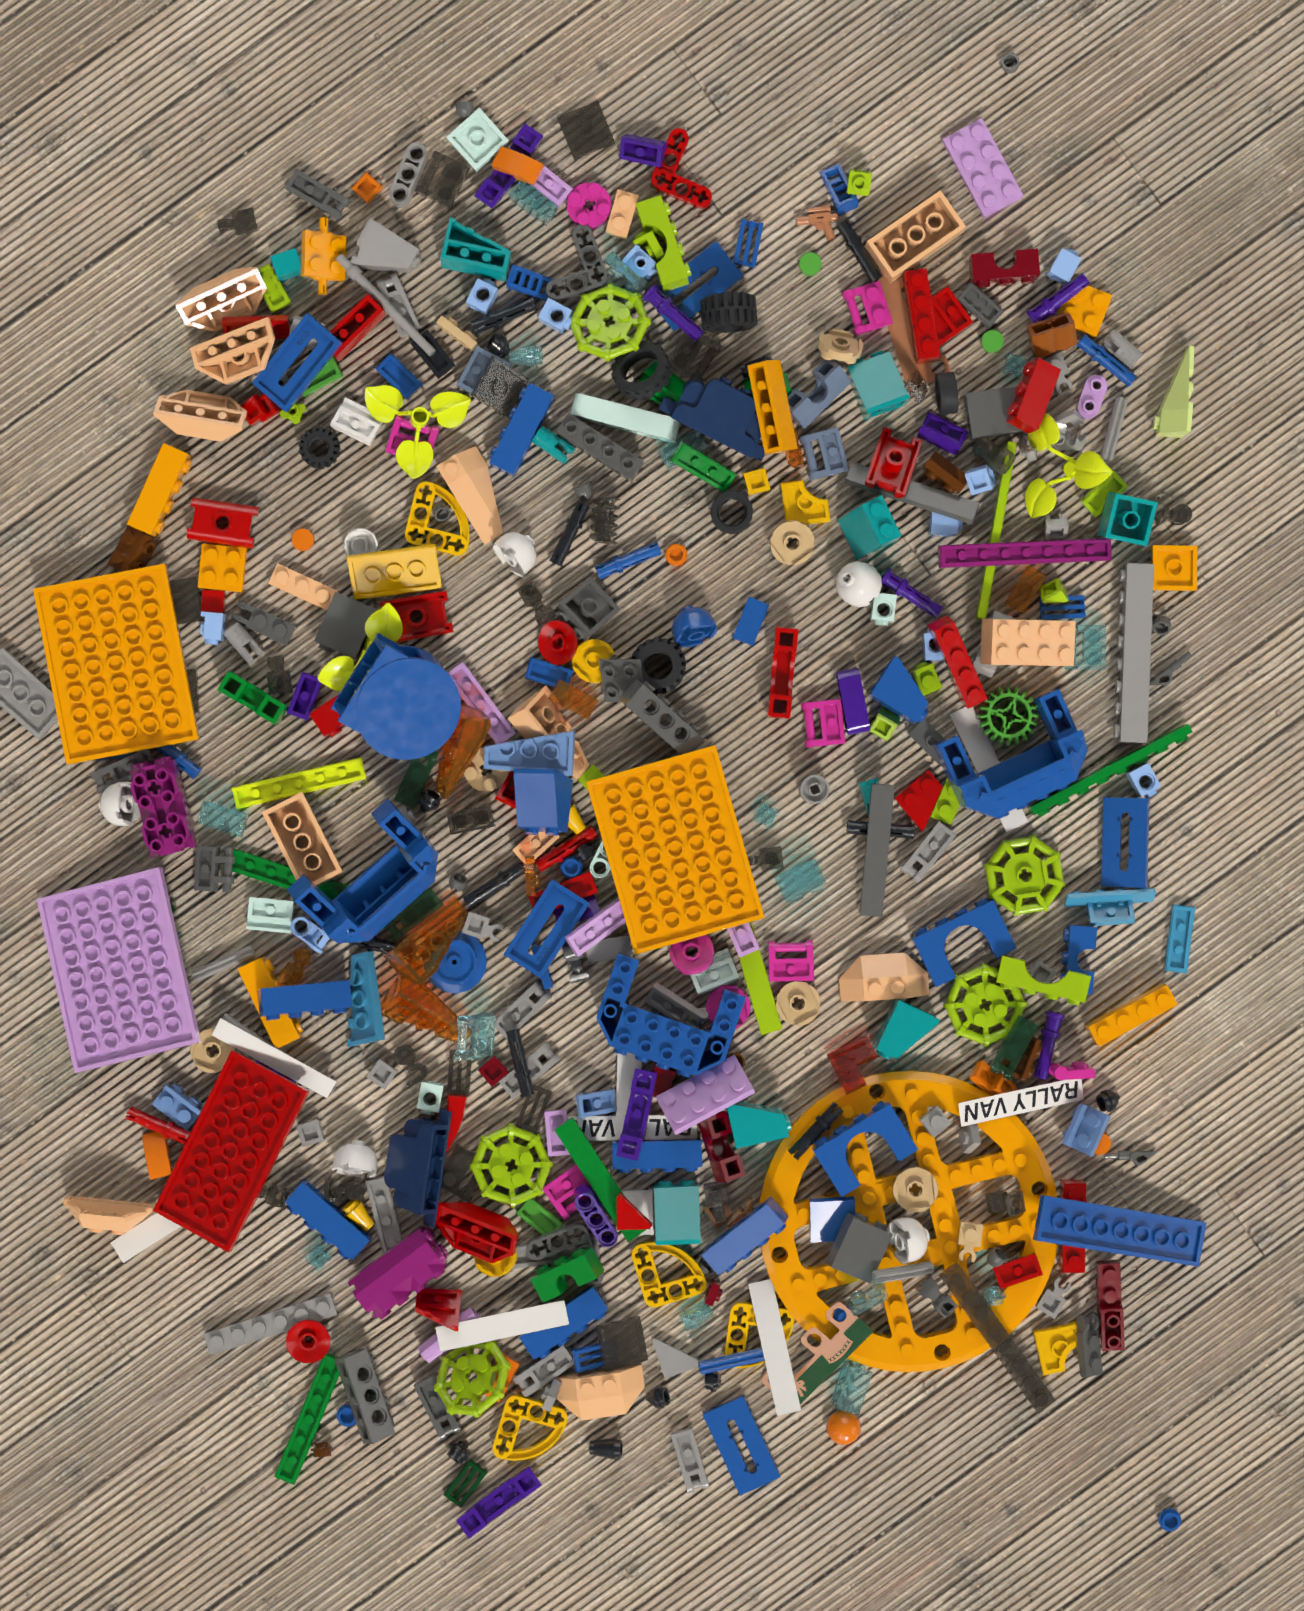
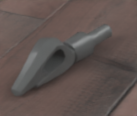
M1188 651L1178 660L1175 659L1166 669L1152 679L1150 686L1170 684L1172 682V673L1181 668V664L1191 657L1192 654ZM1164 676L1168 677L1167 681L1159 682L1160 678Z
M1157 1150L1152 1152L1118 1151V1153H1105L1104 1159L1118 1158L1119 1161L1130 1159L1135 1165H1142L1156 1154ZM1143 1155L1146 1157L1142 1161H1137L1136 1159L1137 1157Z

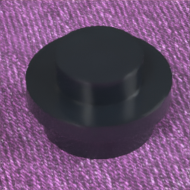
M585 843L576 850L578 854L575 855V858H579L581 863L596 853L593 849L595 846L593 844L589 846Z
M717 1371L706 1373L705 1388L711 1390V1392H716L717 1387L721 1386V1375L717 1374Z

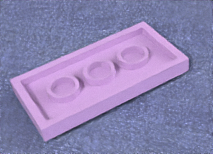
M982 118L942 139L943 145L983 219L1024 197Z
M734 1054L725 1059L724 1062L656 1096V1099L672 1130L677 1135L754 1094L755 1091Z

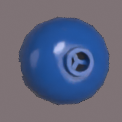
M693 606L682 608L672 624V635L675 644L679 643L680 647L700 645L703 643L701 639L708 636L710 640L718 630L712 615L706 609Z

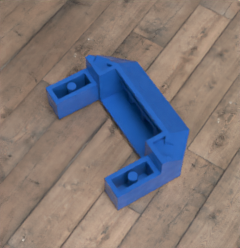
M1059 689L1051 690L1033 699L1050 740L975 774L959 736H951L933 745L961 807L988 817L1001 819L1009 815V811L1025 808L1029 805V802L1035 799L1037 801L1048 797L1050 792L1054 790L1061 791L1069 787V783L1077 780L1087 753V746L1083 731L1077 730Z
M388 798L371 814L379 826L396 843L335 899L331 900L304 874L287 889L294 902L324 929L331 940L337 943L370 941L435 882L438 859L437 850L430 840Z
M618 952L596 1017L609 1045L614 1047L613 1051L625 1056L627 1052L634 1054V1059L645 1063L648 1060L657 1062L656 1066L665 1070H669V1067L678 1069L677 1073L685 1077H690L691 1074L696 1076L724 1062L746 996L724 989L710 1029L705 1028V1030L686 1025L629 1005V1001H626L640 959Z

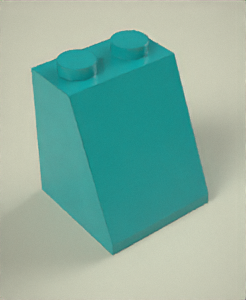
M883 350L870 355V359L865 361L862 358L856 359V363L850 364L846 369L847 375L852 381L851 386L864 420L903 407L910 399L890 352L883 353Z
M882 495L860 505L837 520L856 561L897 542L901 537Z
M894 999L873 1043L876 1053L888 1060L891 1057L897 1059L938 1025L940 1019L900 999Z
M742 1101L727 1108L736 1149L789 1137L788 1131L792 1130L788 1114L784 1115L781 1109Z
M668 1180L658 1181V1185H654L656 1245L701 1244L698 1183H694V1180H681L680 1184H672Z

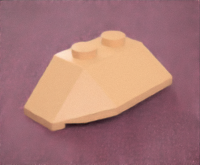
M257 267L233 269L194 287L175 305L185 325L216 332L222 329V317H243L255 314L267 287Z
M266 317L191 347L190 351L195 369L226 385L265 370L275 341L270 318Z
M183 390L167 396H159L153 414L176 434L221 442L242 431L247 411L231 397Z
M905 952L860 955L839 978L840 1001H875L929 995L928 972Z
M69 1195L63 1199V1204L83 1228H90L89 1231L101 1233L103 1230H112V1234L124 1235L125 1232L131 1230L152 1213L156 1205Z
M642 1364L562 1375L554 1378L562 1382L557 1400L581 1420L626 1414L645 1387Z

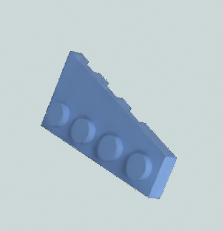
M575 730L486 745L484 750V769L514 771V769H555L564 775L572 776L574 769Z

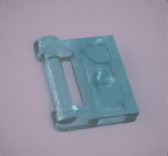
M612 251L604 261L609 266L608 270L617 278L621 276L626 281L625 285L632 292L638 291L642 294L647 288V280L642 276L639 277Z
M1106 625L1075 626L1074 666H1065V670H1106ZM1076 632H1082V663H1076Z
M493 1012L471 1016L460 1015L457 1017V1025L459 1027L457 1050L454 1051V1059L456 1061H467L493 1055L496 1015ZM471 1026L470 1048L466 1050L467 1027Z
M873 1282L871 1288L865 1291L860 1289L850 1295L851 1298L848 1299V1304L853 1316L887 1300L888 1293L885 1283L875 1284Z

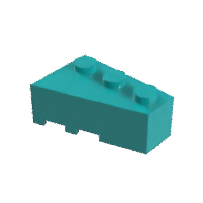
M450 217L440 257L441 268L507 282L511 265V251L487 237H482L475 233L473 229L456 222V219Z

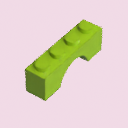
M660 195L635 203L643 231H653V233L659 235L664 240L667 246L664 257L656 264V271L663 292L688 285V276H691V271L688 263H683L681 256L685 254L681 242L677 243L675 235H678L675 223H670L668 215H671L668 202H663Z
M1002 955L996 982L1001 983V988L1013 990L1015 986L1023 988L1022 992L1026 994L1036 995V992L1045 993V998L1058 1000V997L1067 999L1066 1003L1080 1006V1002H1086L1091 975L1069 970L1059 981L1043 983L1037 981L1029 974L1025 960Z

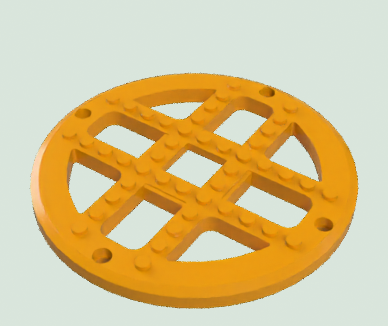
M921 1070L886 1071L852 1080L830 1091L806 1109L791 1125L792 1130L788 1131L789 1137L781 1139L770 1160L763 1180L759 1205L771 1196L788 1215L785 1223V1229L777 1235L775 1233L770 1235L769 1241L761 1247L767 1272L779 1298L800 1326L806 1331L816 1327L830 1340L840 1330L826 1318V1312L831 1306L817 1292L861 1280L834 1269L827 1263L805 1266L800 1262L794 1234L799 1227L809 1225V1199L794 1202V1198L801 1177L815 1154L812 1150V1147L815 1145L813 1143L799 1160L793 1157L797 1151L791 1155L788 1149L801 1138L811 1125L814 1124L815 1118L818 1115L821 1116L833 1101L838 1106L832 1113L838 1107H841L844 1112L830 1125L831 1128L829 1130L826 1129L818 1139L824 1136L828 1138L837 1127L843 1124L848 1126L858 1114L869 1113L872 1111L871 1107L876 1103L888 1101L892 1107L901 1108L905 1114L910 1137L918 1148L914 1152L917 1166L928 1170L937 1181L938 1196L929 1207L936 1237L929 1239L925 1254L916 1261L901 1264L893 1254L896 1248H893L889 1243L877 1270L928 1261L934 1267L942 1265L950 1297L958 1305L954 1310V1324L950 1328L928 1334L916 1333L913 1330L901 1280L880 1283L878 1285L890 1334L886 1335L874 1331L847 1358L851 1361L868 1367L898 1372L931 1371L965 1362L984 1353L1009 1335L1029 1314L1048 1282L1058 1244L1033 1240L1040 1195L1057 1197V1192L1047 1160L1031 1132L1016 1115L977 1123L978 1128L983 1130L1000 1146V1150L953 1163H945L939 1157L935 1138L929 1134L919 1121L928 1112L927 1108L929 1106L934 1107L936 1105L942 1110L960 1116L958 1103L990 1096L982 1089L966 1081L945 1074ZM873 1085L881 1086L882 1093L880 1096L874 1097L870 1094V1088ZM863 1132L853 1137L846 1148L848 1165L861 1186L843 1197L854 1196L855 1213L858 1212L867 1216V1221L872 1223L879 1221L887 1225L883 1206L897 1203L892 1188L896 1175L901 1171L875 1177ZM1005 1175H1012L1017 1179L1023 1202L1021 1212L1015 1216L983 1223L981 1246L974 1247L973 1250L977 1252L1023 1240L1018 1258L1036 1253L1043 1275L1001 1289L992 1301L981 1312H978L966 1263L970 1253L963 1255V1261H960L958 1258V1253L963 1248V1245L957 1244L960 1219L952 1189ZM1036 1182H1041L1044 1185L1043 1191L1039 1194H1035L1032 1191V1186ZM914 1183L909 1188V1192H913L916 1196L922 1188L918 1187L917 1183ZM837 1191L813 1198L841 1197V1195ZM783 1247L785 1255L782 1258H775L773 1256L774 1248ZM810 1334L814 1339L821 1343L822 1340L818 1334ZM940 1344H944L947 1347V1351L943 1355L935 1353V1348Z

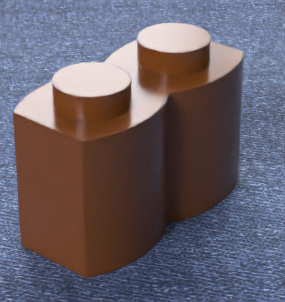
M1069 313L1054 316L1049 320L1035 322L1027 327L1030 349L1035 357H1047L1056 350H1068L1078 343L1075 323Z

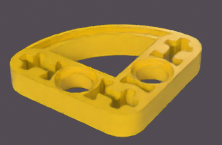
M426 481L421 482L415 490L405 530L406 540L414 546L431 544V537L439 534L443 537V543L436 547L438 552L454 556L466 554L470 543V528L467 516L457 499L439 485ZM426 486H429V490L432 492L431 495L426 497V503L430 502L429 506L417 503L418 499L420 501L423 500V494L420 490L425 489ZM436 495L446 501L454 510L460 526V535L428 528ZM420 507L425 508L427 511L426 517L422 520L416 519L414 515L415 510ZM418 529L420 535L426 536L425 532L428 531L427 544H422L424 542L422 538H416V541H412L413 539L409 535L410 532ZM447 537H451L449 541L452 543H457L458 540H461L464 549H459V552H456L455 547L448 545V550L444 549L447 544Z
M656 1241L641 1242L633 1247V1263L644 1300L648 1306H662L699 1295L706 1290V1278L699 1264L682 1248L676 1245H656ZM639 1248L648 1252L645 1254L646 1263L651 1261L652 1264L638 1267V1264H642L641 1257L635 1255L638 1253ZM652 1252H663L680 1259L689 1267L693 1274L661 1283ZM643 1270H652L654 1278L650 1281L644 1280L641 1276ZM695 1278L703 1282L700 1284V1289H696L695 1286L688 1287L689 1293H685L683 1281H687V1285L692 1284ZM673 1284L681 1286L682 1292L680 1295H671L669 1292L670 1286ZM665 1287L668 1299H664V1295L658 1296L656 1302L653 1299H648L651 1296V1291H655L656 1294L663 1293L661 1288Z
M739 1301L731 1306L724 1356L733 1353V1346H729V1343L742 1345V1348L737 1346V1353L745 1351L749 1325L757 1326L752 1303ZM739 1307H743V1311L746 1312V1314L741 1316V1323H745V1326L737 1323V1314L734 1313V1310L737 1311ZM778 1307L780 1317L783 1313H787V1317L790 1318V1320H786L785 1324H782L787 1342L793 1329L794 1317L787 1308ZM741 1329L743 1337L740 1340L732 1339V1330ZM760 1361V1362L751 1363V1364L742 1365V1366L733 1367V1368H748V1367H753V1366L760 1365V1364L764 1363L765 1361Z
M511 1394L505 1402L492 1448L494 1455L500 1459L517 1461L530 1459L542 1454L552 1447L563 1433L568 1420V1413L565 1408L553 1404L549 1412L552 1415L560 1412L564 1420L560 1419L559 1423H557L555 1418L549 1415L548 1420H545L546 1410L543 1409V1413L539 1417L533 1416L530 1412L531 1407L534 1405H539L542 1408L544 1401L528 1396L524 1397L521 1394ZM517 1399L519 1400L518 1404L521 1406H525V1402H528L526 1414L523 1413L524 1408L517 1407L516 1410H513L509 1402L512 1403ZM521 1419L553 1428L551 1433L539 1443L527 1448L513 1449ZM507 1420L515 1423V1429L511 1432L503 1429V1423ZM503 1436L513 1437L512 1440L508 1438L506 1442V1447L509 1450L505 1449L504 1452H500V1448L497 1445L502 1444Z

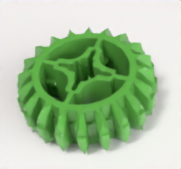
M1010 686L1005 687V693H1003L1001 687H998L996 689L998 695L996 696L993 691H990L989 696L991 700L983 701L987 706H979L980 710L985 711V714L978 715L979 719H985V722L980 723L979 727L987 726L988 729L983 734L987 735L991 732L990 741H994L996 737H999L998 745H1002L1004 739H1006V746H1011V739L1018 745L1020 744L1019 736L1022 740L1026 741L1028 738L1025 732L1028 734L1034 733L1029 726H1037L1038 724L1035 721H1031L1032 718L1039 717L1038 713L1032 714L1031 710L1037 708V705L1029 706L1028 703L1033 698L1029 697L1025 700L1026 691H1022L1018 695L1019 687H1015L1012 693ZM1010 698L1009 703H1007L1004 709L992 708L999 699ZM1016 700L1023 706L1025 717L1016 712ZM1010 709V715L1015 719H1009V722H1007L1006 717L999 713H1006ZM991 714L999 718L1001 722L1000 732L993 726ZM1013 722L1024 724L1018 732L1006 734Z

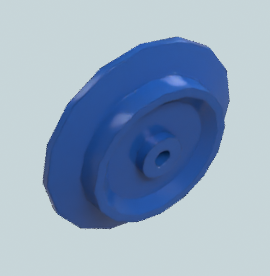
M452 929L438 934L429 942L424 951L423 967L426 977L433 986L444 992L458 994L469 991L480 982L486 972L487 957L483 945L476 937L462 933L461 930Z

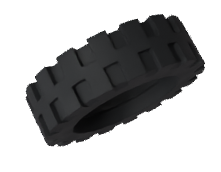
M641 341L636 352L633 350L615 357V364H612L611 368L613 371L611 376L614 383L625 397L628 396L632 400L635 398L644 400L645 397H654V394L657 392L659 394L663 390L664 385H668L669 377H672L671 368L673 367L661 345H656L653 341H649V343ZM646 358L658 361L657 369L648 379L636 383L626 381V374L635 362Z

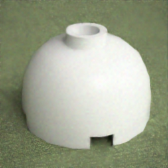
M509 532L501 536L494 543L493 550L503 564L506 561L509 565L513 566L510 571L518 576L523 577L534 566L536 561V550L533 546L535 542L527 534L522 535L516 532Z
M859 561L844 566L836 578V589L839 596L849 605L859 608L871 604L869 602L873 598H877L882 587L881 576L877 573L876 568L868 563Z
M118 782L110 785L105 789L99 800L101 813L113 825L133 826V820H138L140 811L138 804L134 802L130 787L131 782Z
M352 1140L351 1144H345L338 1149L334 1156L332 1170L337 1169L336 1173L352 1177H360L363 1173H367V1178L375 1177L377 1157L370 1147L365 1146L364 1141Z
M906 1217L892 1220L893 1222L889 1223L888 1231L893 1234L889 1243L890 1245H895L896 1251L893 1254L901 1264L920 1259L928 1247L930 1239L928 1230L913 1218Z

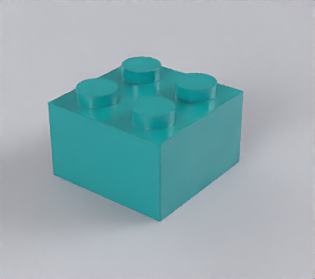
M1108 491L1097 535L1148 546L1158 502Z

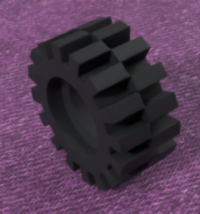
M314 427L310 431L307 430L306 434L301 436V443L298 445L301 458L315 469L331 467V464H335L337 457L340 456L339 450H341L337 437L330 430L323 427ZM317 440H324L328 445L327 453L320 457L313 455L311 451L312 444Z

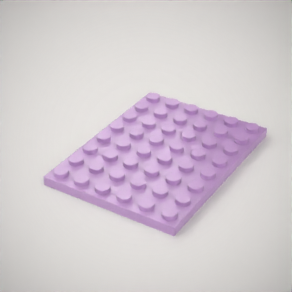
M162 867L37 899L74 1073L201 1042Z

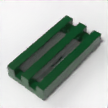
M469 1458L443 1495L462 1508L488 1473V1470L483 1469L480 1464H476L472 1458ZM469 1467H473L472 1471L452 1496L450 1494ZM478 1471L480 1475L468 1489L463 1498L459 1501L457 1499L458 1496L461 1494L463 1489L466 1487V1485Z

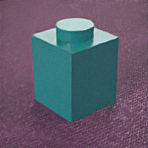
M296 248L270 256L276 276L280 282L301 275V254H299Z

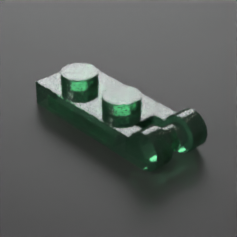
M434 751L424 756V758L428 759L426 766L419 763L420 758L411 760L394 801L412 809L416 808L419 796L424 790L440 752Z
M429 888L389 922L384 929L390 932L392 935L391 939L396 942L444 906V904L433 889ZM398 920L404 926L400 930L394 924Z
M1017 1015L989 1070L994 1073L998 1072L1003 1075V1078L1010 1080L1038 1025ZM1003 1058L1010 1061L1007 1067L1001 1064Z

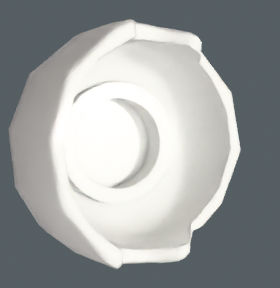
M356 528L346 535L343 545L348 556L376 552L378 541L374 533L368 529Z

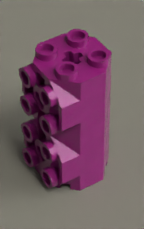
M171 755L154 760L155 764L151 765L149 761L132 765V770H129L132 780L130 787L134 802L139 807L143 823L141 830L145 845L150 850L151 858L157 855L163 856L180 852L187 847L194 848L198 846L176 759L172 760Z
M419 1226L349 1279V1286L354 1284L356 1288L352 1291L355 1298L368 1313L373 1311L372 1316L374 1318L379 1317L382 1320L392 1312L391 1309L394 1305L401 1306L409 1299L410 1291L415 1290L418 1293L428 1285L427 1282L430 1278L437 1279L445 1272L444 1269L447 1267V1255L449 1253L442 1244L438 1245L434 1240L435 1234L429 1226L425 1228Z

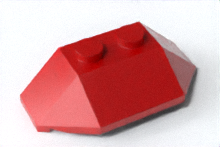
M439 1202L435 1226L440 1229L453 1248L492 1264L515 1254L519 1234L509 1218L470 1202Z

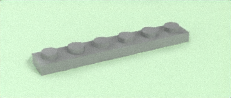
M332 1292L205 1332L203 1335L209 1354L213 1355L288 1331L295 1323L302 1320L320 1321L338 1314Z

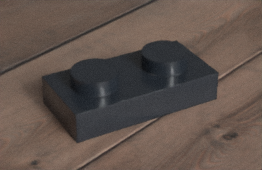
M427 329L421 335L436 350L431 356H428L414 340L410 344L434 375L440 379L456 365Z

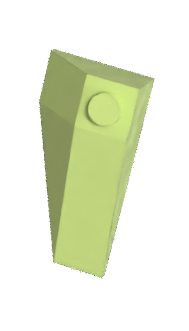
M1189 346L1185 349L1157 416L1153 418V429L1156 430L1155 436L1183 438L1191 432L1193 402H1189V399L1193 392V383L1189 381V377H1192L1194 371V346Z

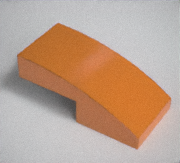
M502 146L491 165L494 170L513 175L516 180L535 185L544 167L542 163Z
M984 1060L976 1063L969 1077L990 1096L1017 1090V1086L1004 1073L997 1075Z
M157 1132L143 1134V1146L150 1180L170 1175L173 1169L168 1153L170 1149L167 1139Z

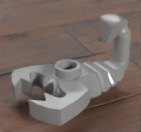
M1072 409L1054 418L1059 427L1060 438L1057 443L1051 446L1060 450L1081 451L1086 442L1085 432L1081 437L1076 433L1074 440H1069L1071 432L1068 431L1070 427L1067 422H1071L1075 428L1077 422L1084 425L1082 416ZM1024 432L1018 441L1019 453L1026 457L1028 462L1037 460V447L1028 448L1030 446L1028 433Z

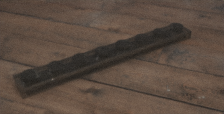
M955 1262L940 1273L939 1277L1034 1410L1039 1414L1055 1402V1398L959 1263Z

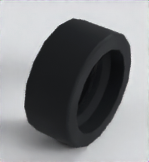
M954 371L936 373L935 394L939 415L958 413V388Z
M730 490L722 492L715 498L712 504V522L718 530L724 533L736 534L742 532L752 520L753 508L751 501L739 491ZM726 500H737L744 506L745 516L739 524L727 525L720 519L719 508Z

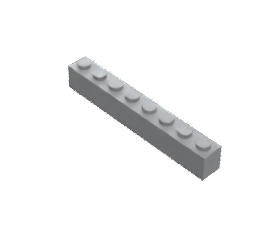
M1126 563L1119 572V581L1123 582L1122 591H1119L1118 602L1122 604V611L1118 614L1117 620L1118 626H1121V635L1117 636V648L1120 649V657L1116 659V671H1119V680L1115 682V693H1118V702H1115L1114 714L1118 715L1117 724H1114L1113 736L1117 738L1118 743H1147L1154 564Z

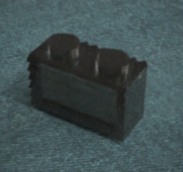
M491 805L461 810V812H448L447 814L451 835L496 826Z

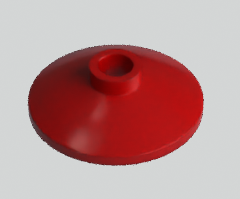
M554 620L543 626L538 636V647L546 661L554 665H562L569 662L577 651V636L568 623Z
M302 1320L295 1323L289 1329L286 1336V1348L289 1354L295 1360L302 1363H314L321 1360L330 1348L331 1338L328 1330L324 1325L315 1320ZM311 1336L313 1340L308 1342L305 1340V1337Z

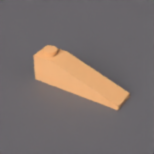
M475 446L457 453L437 465L436 467L484 545L504 534L488 465L477 447Z

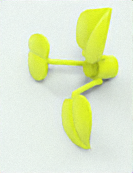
M387 385L366 387L365 389L367 409L377 421L389 423L394 419L395 414L410 416V423L416 428L414 442L411 440L403 441L398 446L396 460L401 469L412 479L422 476L429 469L433 461L431 445L428 442H419L421 428L426 426L429 417H437V422L442 427L455 428L465 419L471 402V398L456 392H442L434 396L430 402V408L434 413L428 412L423 407H417L413 411H398L403 405V398L399 390Z
M1047 413L1044 414L1039 430L1028 434V440L1032 448L1037 447V451H1043L1048 448L1049 451L1067 460L1063 468L1066 475L1051 480L1047 484L1041 478H1037L1029 484L1025 493V505L1032 518L1047 515L1055 507L1057 496L1055 490L1050 487L1051 485L1074 478L1078 487L1091 489L1104 482L1113 473L1112 469L1106 465L1101 456L1096 452L1086 451L1077 460H1074L1073 457H1069L1054 449L1051 445L1058 442L1060 431L1055 420Z
M386 603L367 619L365 632L368 638L364 642L365 650H362L358 663L377 633L394 642L398 641L403 631L402 622L398 612L390 603ZM339 656L329 661L319 672V682L333 690L341 691L356 668L353 659L349 656Z

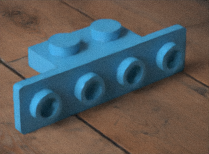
M1147 887L1137 888L1136 890L1120 888L1107 892L1095 890L1092 893L1075 891L1066 895L1064 905L1066 908L1087 906L1090 926L1133 924L1135 922L1133 903L1153 902L1156 890L1155 888L1149 889Z

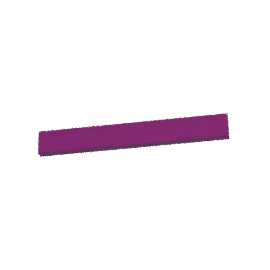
M1109 538L938 546L939 568L1112 560L1111 539Z

